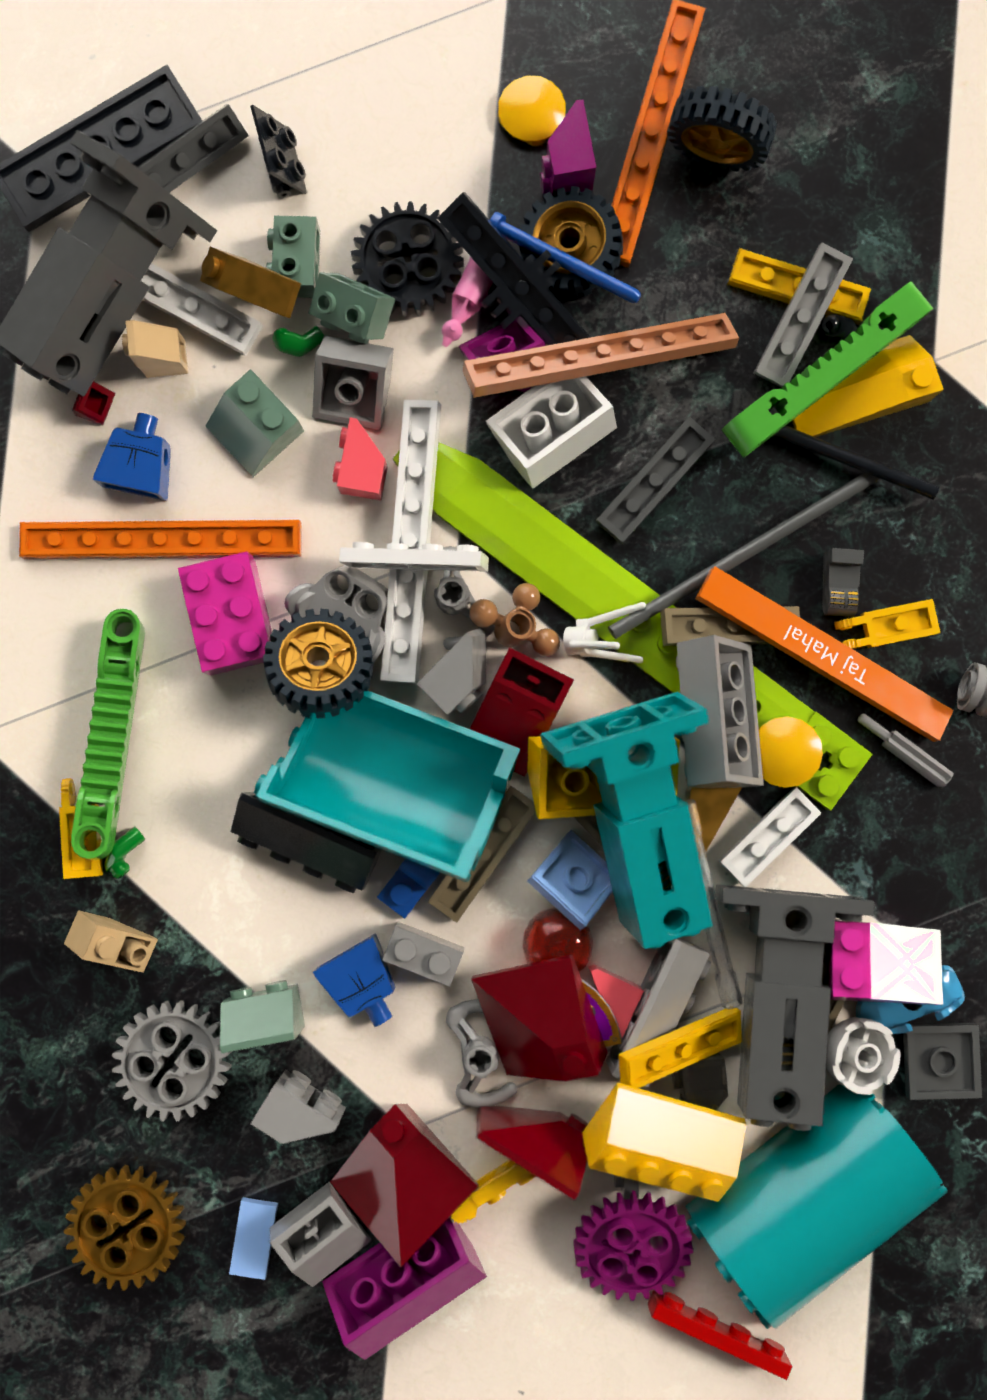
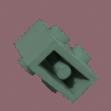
M274 215L273 229H268L267 244L269 251H272V263H267L266 268L301 283L297 298H313L319 276L321 231L317 218L311 216Z
M319 272L308 314L321 319L320 325L336 331L343 329L349 332L348 337L350 339L368 344L369 340L384 339L395 298L342 274Z

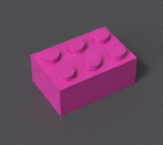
M246 551L178 568L202 673L212 676L264 663L265 645L267 641H270L272 629L255 558Z

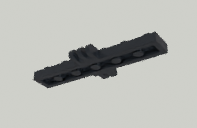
M462 192L437 218L497 286L480 304L486 309L496 299L500 305L490 315L496 319L504 310L509 314L500 323L503 330L518 316L522 315L548 345L591 338L549 289L555 282L551 275L561 265L556 260L547 270L544 269L542 264L551 256L548 250L537 259L531 254L524 261L466 192Z

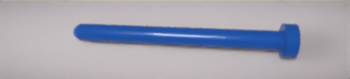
M495 212L490 218L492 224L505 239L539 256L548 250L551 253V256L547 259L548 261L554 263L557 260L562 268L630 303H637L639 301L641 293L638 289L506 223V216L499 212Z

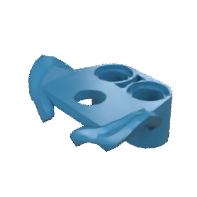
M942 965L943 1005L921 1004L919 1009L911 1011L905 1008L902 1003L858 1001L856 1004V1017L877 1021L889 1028L893 1034L908 1033L913 1031V1029L906 1022L935 1012L936 1019L940 1021L961 1006L965 999V994L955 971L950 966Z

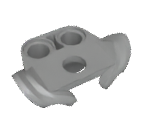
M346 565L325 574L316 584L305 583L298 585L286 596L284 604L290 615L299 612L301 617H305V610L314 609V614L320 615V609L322 608L329 609L330 616L335 611L343 613L344 620L348 617L355 620L356 627L361 626L365 631L366 637L369 638L373 663L377 660L383 649L385 633L380 625L383 614L386 613L388 589L359 569L350 568ZM338 575H342L347 579L349 583L348 591H344L338 586ZM367 594L374 595L377 598L379 605L377 610H373L368 606L366 602Z

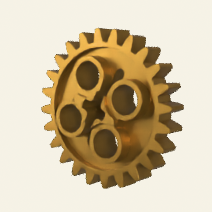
M125 1165L120 1170L119 1176L113 1167L105 1172V1178L98 1173L91 1179L92 1185L86 1183L80 1189L82 1196L77 1195L71 1201V1204L76 1209L70 1210L65 1217L69 1221L74 1222L64 1230V1234L74 1236V1239L66 1245V1249H77L78 1251L77 1255L72 1259V1263L83 1260L85 1266L81 1274L85 1275L91 1270L96 1272L93 1279L94 1284L98 1283L102 1277L107 1278V1289H111L117 1280H120L123 1291H126L132 1279L137 1288H141L146 1277L151 1282L155 1281L159 1275L158 1269L165 1272L171 1264L169 1259L174 1260L179 1250L175 1246L180 1245L185 1237L181 1233L176 1232L182 1230L186 1225L185 1220L176 1218L183 1211L184 1206H173L172 1204L178 1192L166 1194L164 1190L168 1186L169 1181L165 1180L157 1185L155 1183L157 1172L155 1171L148 1178L143 1177V1166H140L133 1175H131L128 1165ZM125 1195L134 1196L138 1201L139 1207H129L125 1202ZM147 1209L153 1210V1214L138 1220L131 1230L126 1228L102 1246L98 1244L99 1240L113 1234L119 1225L125 1226ZM94 1215L104 1217L107 1227L102 1228L98 1226L94 1221ZM143 1227L153 1228L157 1233V1239L148 1238L144 1234ZM112 1247L122 1248L126 1258L120 1259L116 1257Z

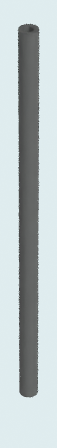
M863 473L647 603L644 609L631 613L608 627L614 639H617L660 613L664 608L670 607L700 589L710 569L714 566L724 572H728L879 481V478Z

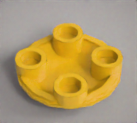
M524 76L512 81L503 90L498 104V120L512 137L527 142L531 146H540L545 142V139L551 137L565 117L566 103L561 91L552 81L540 76Z
M789 716L774 718L759 728L762 772L765 781L771 785L787 788L799 786L813 777L820 767L823 756L821 740L814 728L801 719Z

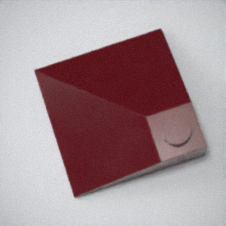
M572 954L472 976V984L506 1075L565 1082L598 1076L600 1074L608 1052Z
M395 1104L367 1133L330 1181L400 1267H403L480 1186L408 1104Z
M495 1105L478 1108L477 1139L574 1201L579 1195L588 1162L582 1132L588 1125L585 1120L573 1113L568 1117L556 1111Z

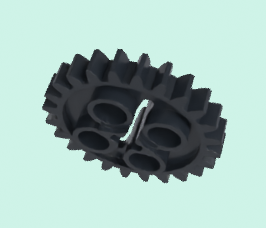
M409 201L406 210H401L399 203L395 202L394 212L389 213L383 206L381 207L382 218L378 219L370 214L369 218L372 226L360 225V231L364 238L354 237L353 239L355 247L359 249L351 251L352 260L357 262L352 265L354 275H360L356 281L395 298L391 314L395 311L396 307H401L403 317H406L409 308L414 307L416 314L421 316V306L426 305L430 311H434L433 300L437 299L445 304L446 296L444 291L453 293L455 284L451 280L459 281L461 278V271L457 268L464 267V258L458 256L463 253V247L456 243L457 240L437 219L440 216L438 209L431 215H428L427 204L425 203L419 211H414L412 201ZM418 235H426L430 238L423 244L413 241ZM386 241L396 244L391 250L384 251L379 248ZM410 256L412 261L405 263L404 257ZM380 262L383 263L381 267L378 266ZM428 267L437 271L431 277H424L419 274L421 270ZM392 274H398L403 277L396 284L386 282V279Z

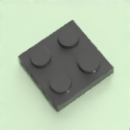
M976 1023L910 1024L913 1031L903 1033L906 1097L909 1100L982 1098L979 1025Z

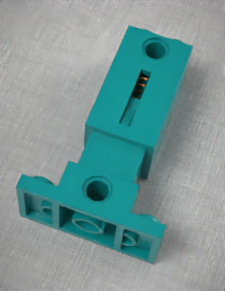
M679 692L540 734L543 748L565 768L577 769L587 766L597 776L602 802L593 804L619 921L644 950L660 948L666 945L668 941L683 936H695L701 930L713 926L689 806L676 795L670 765L680 763L674 734H691L697 730L698 726L709 723L705 707Z

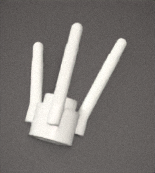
M640 602L589 619H577L576 627L565 628L563 636L565 652L567 655L580 654V657H597L642 663L643 657L597 650L618 649L620 644L618 642L598 641L597 631L590 629V626L642 610L646 607V604Z

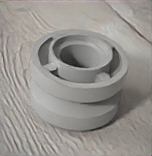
M974 662L968 667L960 681L957 691V707L965 712H971L975 709L977 715L987 718V667Z

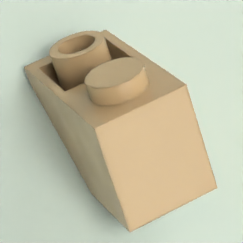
M135 320L126 321L127 334H122L124 353L133 360L134 366L138 367L147 378L188 374L185 339L177 328Z
M78 910L64 944L82 960L144 973L158 939L111 918Z

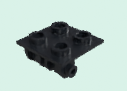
M252 104L250 108L267 172L269 173L272 191L277 193L279 198L290 196V190L294 188L306 194L307 190L304 182L306 173L297 157L295 134L289 126L283 125L274 119L272 115L265 113Z

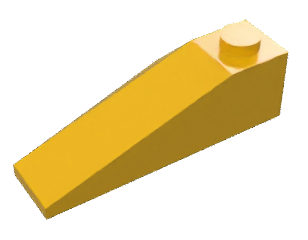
M909 335L896 339L793 419L792 422L796 430L813 437H818L930 402L944 389L933 357Z

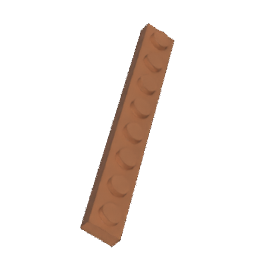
M726 313L465 360L462 371L475 398L736 348L739 336Z

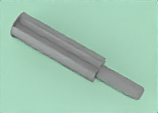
M865 713L858 717L860 724L883 740L882 746L939 789L944 788L950 782L954 774L952 771L896 730L889 732Z

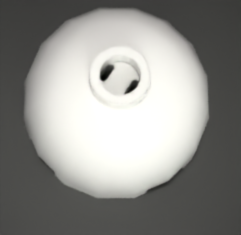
M852 1017L839 1022L830 1030L827 1039L826 1068L832 1078L852 1092L865 1095L873 1094L872 1090L879 1088L883 1083L890 1084L899 1069L901 1056L900 1050L895 1047L894 1039L891 1036L893 1034L892 1031L872 1019Z

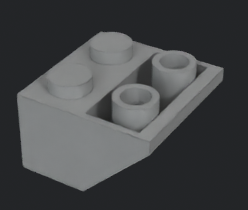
M285 1070L252 1120L251 1125L284 1144L334 1132L346 1107L341 1104L342 1100L333 1092L326 1089L321 1092L311 1086V1080L303 1073L293 1070L291 1073Z
M330 1182L326 1183L270 1227V1244L290 1271L311 1287L319 1283L372 1241L371 1237Z

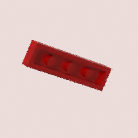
M653 1290L647 1303L653 1319L780 1378L788 1379L793 1366L785 1353V1348L778 1342L770 1338H765L764 1341L751 1336L752 1333L740 1324L732 1322L729 1326L718 1321V1317L705 1308L698 1307L695 1310L686 1306L685 1302L673 1293L665 1292L664 1295H660Z

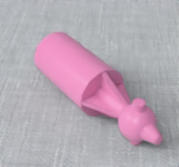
M470 258L452 294V320L446 321L442 326V345L444 347H448L453 341L461 337L463 331L461 324L480 311L482 307L480 303L486 298L493 284L492 280L472 258Z

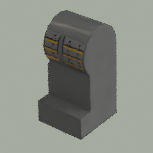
M831 548L823 553L822 608L824 615L854 617L856 615L859 602L860 568L864 561V550Z

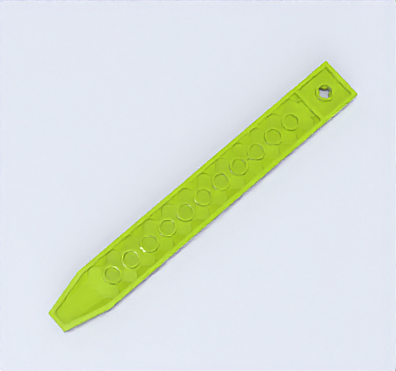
M438 442L433 511L436 515L523 581L537 587L540 594L575 620L589 619L640 602L647 604L660 596L480 459ZM400 450L393 457V461L397 466L399 465ZM660 613L617 639L613 638L608 627L627 615L590 626V629L597 631L598 637L601 640L618 642L620 647L615 649L617 652L643 657L642 663H632L670 692L680 691L679 671L676 666L677 646H663ZM753 666L758 727L760 728L763 724L774 718L784 716L801 719L814 728L821 740L823 754L826 752L830 756L828 758L830 762L829 768L822 767L820 770H817L810 780L796 787L826 810L831 811L873 754Z

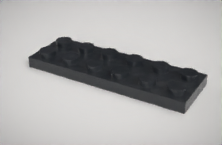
M167 64L0 163V189L24 228L31 232L91 196L81 188L93 169L80 160L83 153L70 144L77 130L117 152L134 166L138 167L202 122V119Z

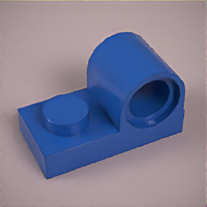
M405 859L377 898L405 919L440 872Z

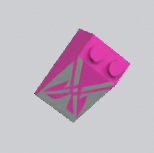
M835 921L834 943H828V987L831 988L830 1000L943 1005L941 930L868 922Z

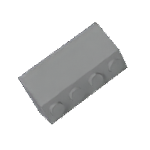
M717 635L677 643L678 655L676 657V666L679 671V693L705 707L709 723L698 726L695 732L682 735L686 757L684 772L688 786L706 789L764 786L751 645Z
M681 938L668 941L666 945L658 948L641 984L644 992L622 1038V1044L613 1045L606 1059L612 1076L620 1079V1053L681 1028L677 1024L683 1012L688 1014L694 1004L696 994L692 992L698 980L703 981L710 969L711 961L708 960L710 954L707 951Z

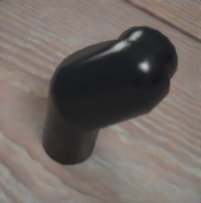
M837 314L825 316L820 324L824 335L840 341L845 340L851 332H855L858 329L852 319Z

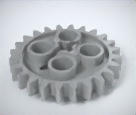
M180 1000L176 1003L174 1010H172L169 1001L161 1003L160 1012L153 1004L147 1008V1016L141 1012L134 1016L137 1025L129 1022L123 1027L129 1036H120L116 1039V1042L123 1049L112 1053L113 1058L121 1060V1063L115 1066L112 1072L122 1073L123 1078L115 1085L116 1087L127 1086L129 1089L123 1096L124 1100L133 1096L137 1099L133 1110H138L142 1105L147 1106V1118H150L156 1110L160 1111V1120L162 1122L168 1118L170 1112L173 1113L176 1122L180 1121L184 1115V1110L192 1118L198 1112L197 1105L205 1110L210 1105L208 1096L216 1099L221 1094L215 1085L224 1086L228 1081L220 1072L228 1071L232 1067V1064L222 1061L231 1052L221 1054L220 1035L217 1036L215 1033L220 1026V1022L209 1025L207 1023L210 1017L209 1011L201 1017L197 1016V1004H194L188 1011H185L184 1001ZM163 1027H170L175 1031V1043H169L163 1039ZM191 1034L193 1039L175 1060V1065L165 1073L158 1086L154 1087L152 1081L168 1063L169 1056L180 1047L185 1037ZM191 1049H198L203 1052L205 1056V1063L203 1065L195 1064L191 1060ZM141 1056H147L153 1061V1072L143 1070L140 1065ZM170 1078H175L182 1083L183 1092L181 1094H176L169 1089L168 1080Z

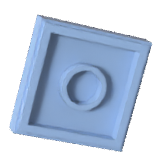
M572 830L562 838L527 880L530 885L579 930L587 926L613 892L606 861Z

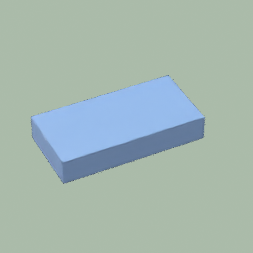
M242 1198L229 1271L230 1275L266 1279L272 1247L270 1244V1227L276 1222L277 1202Z

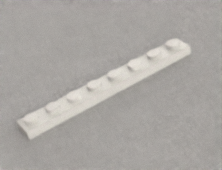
M404 400L392 543L407 544L408 549L421 550L422 544H430L441 403L435 400ZM390 569L381 681L416 684L419 682L428 570Z

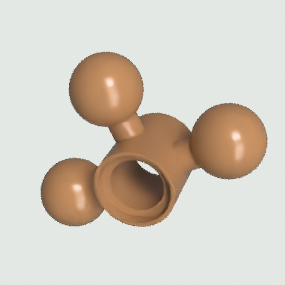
M523 583L515 588L512 600L516 609H513L505 616L498 613L497 607L490 600L480 599L472 604L469 611L471 621L476 626L483 628L489 627L492 624L495 625L494 634L501 645L512 648L527 640L532 642L535 652L541 656H551L558 651L560 638L554 630L544 628L535 631L536 620L530 611L538 606L540 592L533 584ZM510 621L518 625L520 635L512 631Z

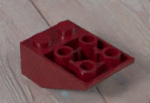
M509 647L470 730L520 748L514 772L525 777L528 772V737H538L541 733L549 731L574 679Z

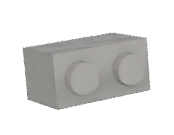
M398 922L382 960L444 985L451 986L463 955L464 947Z

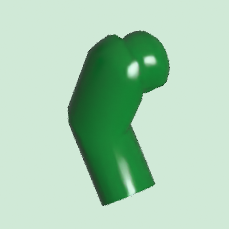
M317 325L303 335L288 331L286 328H279L274 331L272 336L274 345L280 352L296 357H302L321 344L324 338L323 332Z
M135 826L115 841L111 853L106 857L104 863L106 872L110 871L116 879L123 877L130 870L129 864L124 860L127 854L145 841L144 836Z

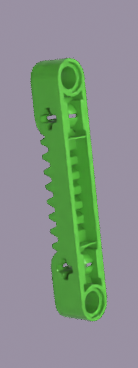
M912 281L907 283L876 307L855 332H851L845 340H841L833 349H829L823 357L820 356L812 366L806 367L801 374H797L790 383L787 382L781 389H773L765 393L726 424L721 431L743 458L912 328L934 308ZM775 408L778 412L772 415L769 410Z
M125 608L110 612L103 624L97 666V688L94 692L95 702L91 709L92 719L89 723L90 733L87 736L88 747L85 750L84 774L81 778V787L77 797L71 835V846L74 852L80 857L90 860H101L107 857L115 844L145 639V629L135 613ZM126 622L133 624V630L128 636L119 637L116 635L117 627L120 624ZM93 804H101V805H105V807L92 806V805H93ZM92 832H98L102 839L101 845L94 851H88L85 847L87 835Z

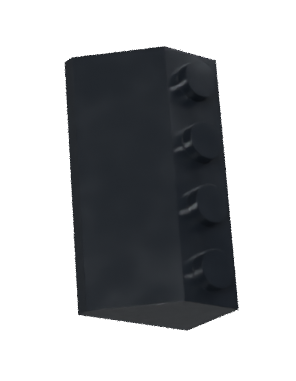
M242 792L238 799L230 831L239 836L237 842L256 850L259 845L272 850L269 856L286 864H289L291 859L304 865L302 871L314 877L322 879L323 874L336 879L335 886L345 891L354 893L356 888L361 891L366 888L382 849L257 800L254 792Z

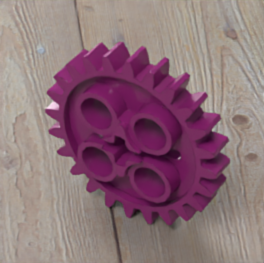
M632 1190L629 1199H624L623 1195L617 1192L616 1202L612 1203L604 1197L602 1198V1209L591 1205V1216H581L582 1226L575 1228L576 1239H573L576 1266L580 1267L582 1278L589 1277L591 1288L601 1284L602 1295L615 1290L617 1300L622 1297L623 1293H629L631 1301L635 1300L637 1293H642L647 1300L650 1297V1290L654 1289L658 1294L662 1295V1285L664 1283L674 1288L676 1286L674 1276L684 1277L683 1266H691L689 1254H692L694 1250L690 1227L686 1224L684 1214L678 1215L675 1204L666 1208L664 1197H660L654 1203L652 1202L650 1192H647L643 1199H637L635 1190Z

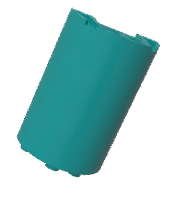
M364 691V697L358 703L354 700L353 708L348 711L341 708L340 715L332 717L331 712H326L325 718L317 719L315 713H311L310 718L305 717L301 727H295L288 741L290 749L286 757H280L276 765H271L267 775L262 774L259 777L254 789V795L262 803L467 883L471 877L470 870H475L496 822L505 797L508 780H511L517 763L520 748L376 693Z
M841 1084L837 1085L824 1096L822 1126L811 1125V1130L808 1131L789 1128L788 1125L740 1162L737 1179L719 1202L696 1197L685 1205L691 1216L686 1221L688 1226L699 1240L703 1237L706 1239L719 1258L714 1263L728 1283L733 1279L742 1289L738 1293L739 1298L751 1314L755 1312L766 1329L771 1326L777 1329L948 1192L944 1185L940 1186L943 1181L927 1158L891 1113L875 1100L874 1094H856Z

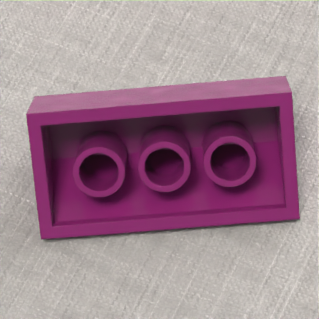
M450 1217L403 1267H400L383 1245L378 1243L329 1276L322 1283L344 1346L366 1360L485 1279L487 1275L472 1243L461 1226Z

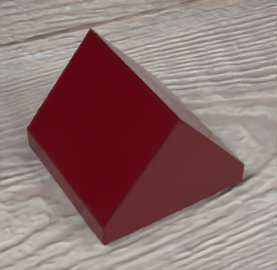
M93 381L85 396L77 395L72 411L77 417L104 425L116 393Z

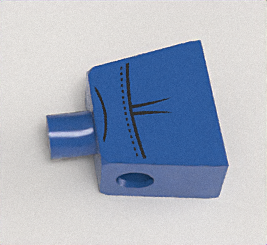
M137 413L133 431L115 428L96 468L93 480L103 488L167 501L171 448L164 438L155 436L158 418L145 413Z
M376 933L320 965L313 971L316 979L349 1018L365 1010L373 1026L377 1027L393 1017L383 998L392 994L396 987L387 962L382 960L384 953Z

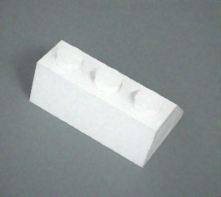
M586 376L533 386L486 420L488 427L513 466L533 489L617 428L613 406Z

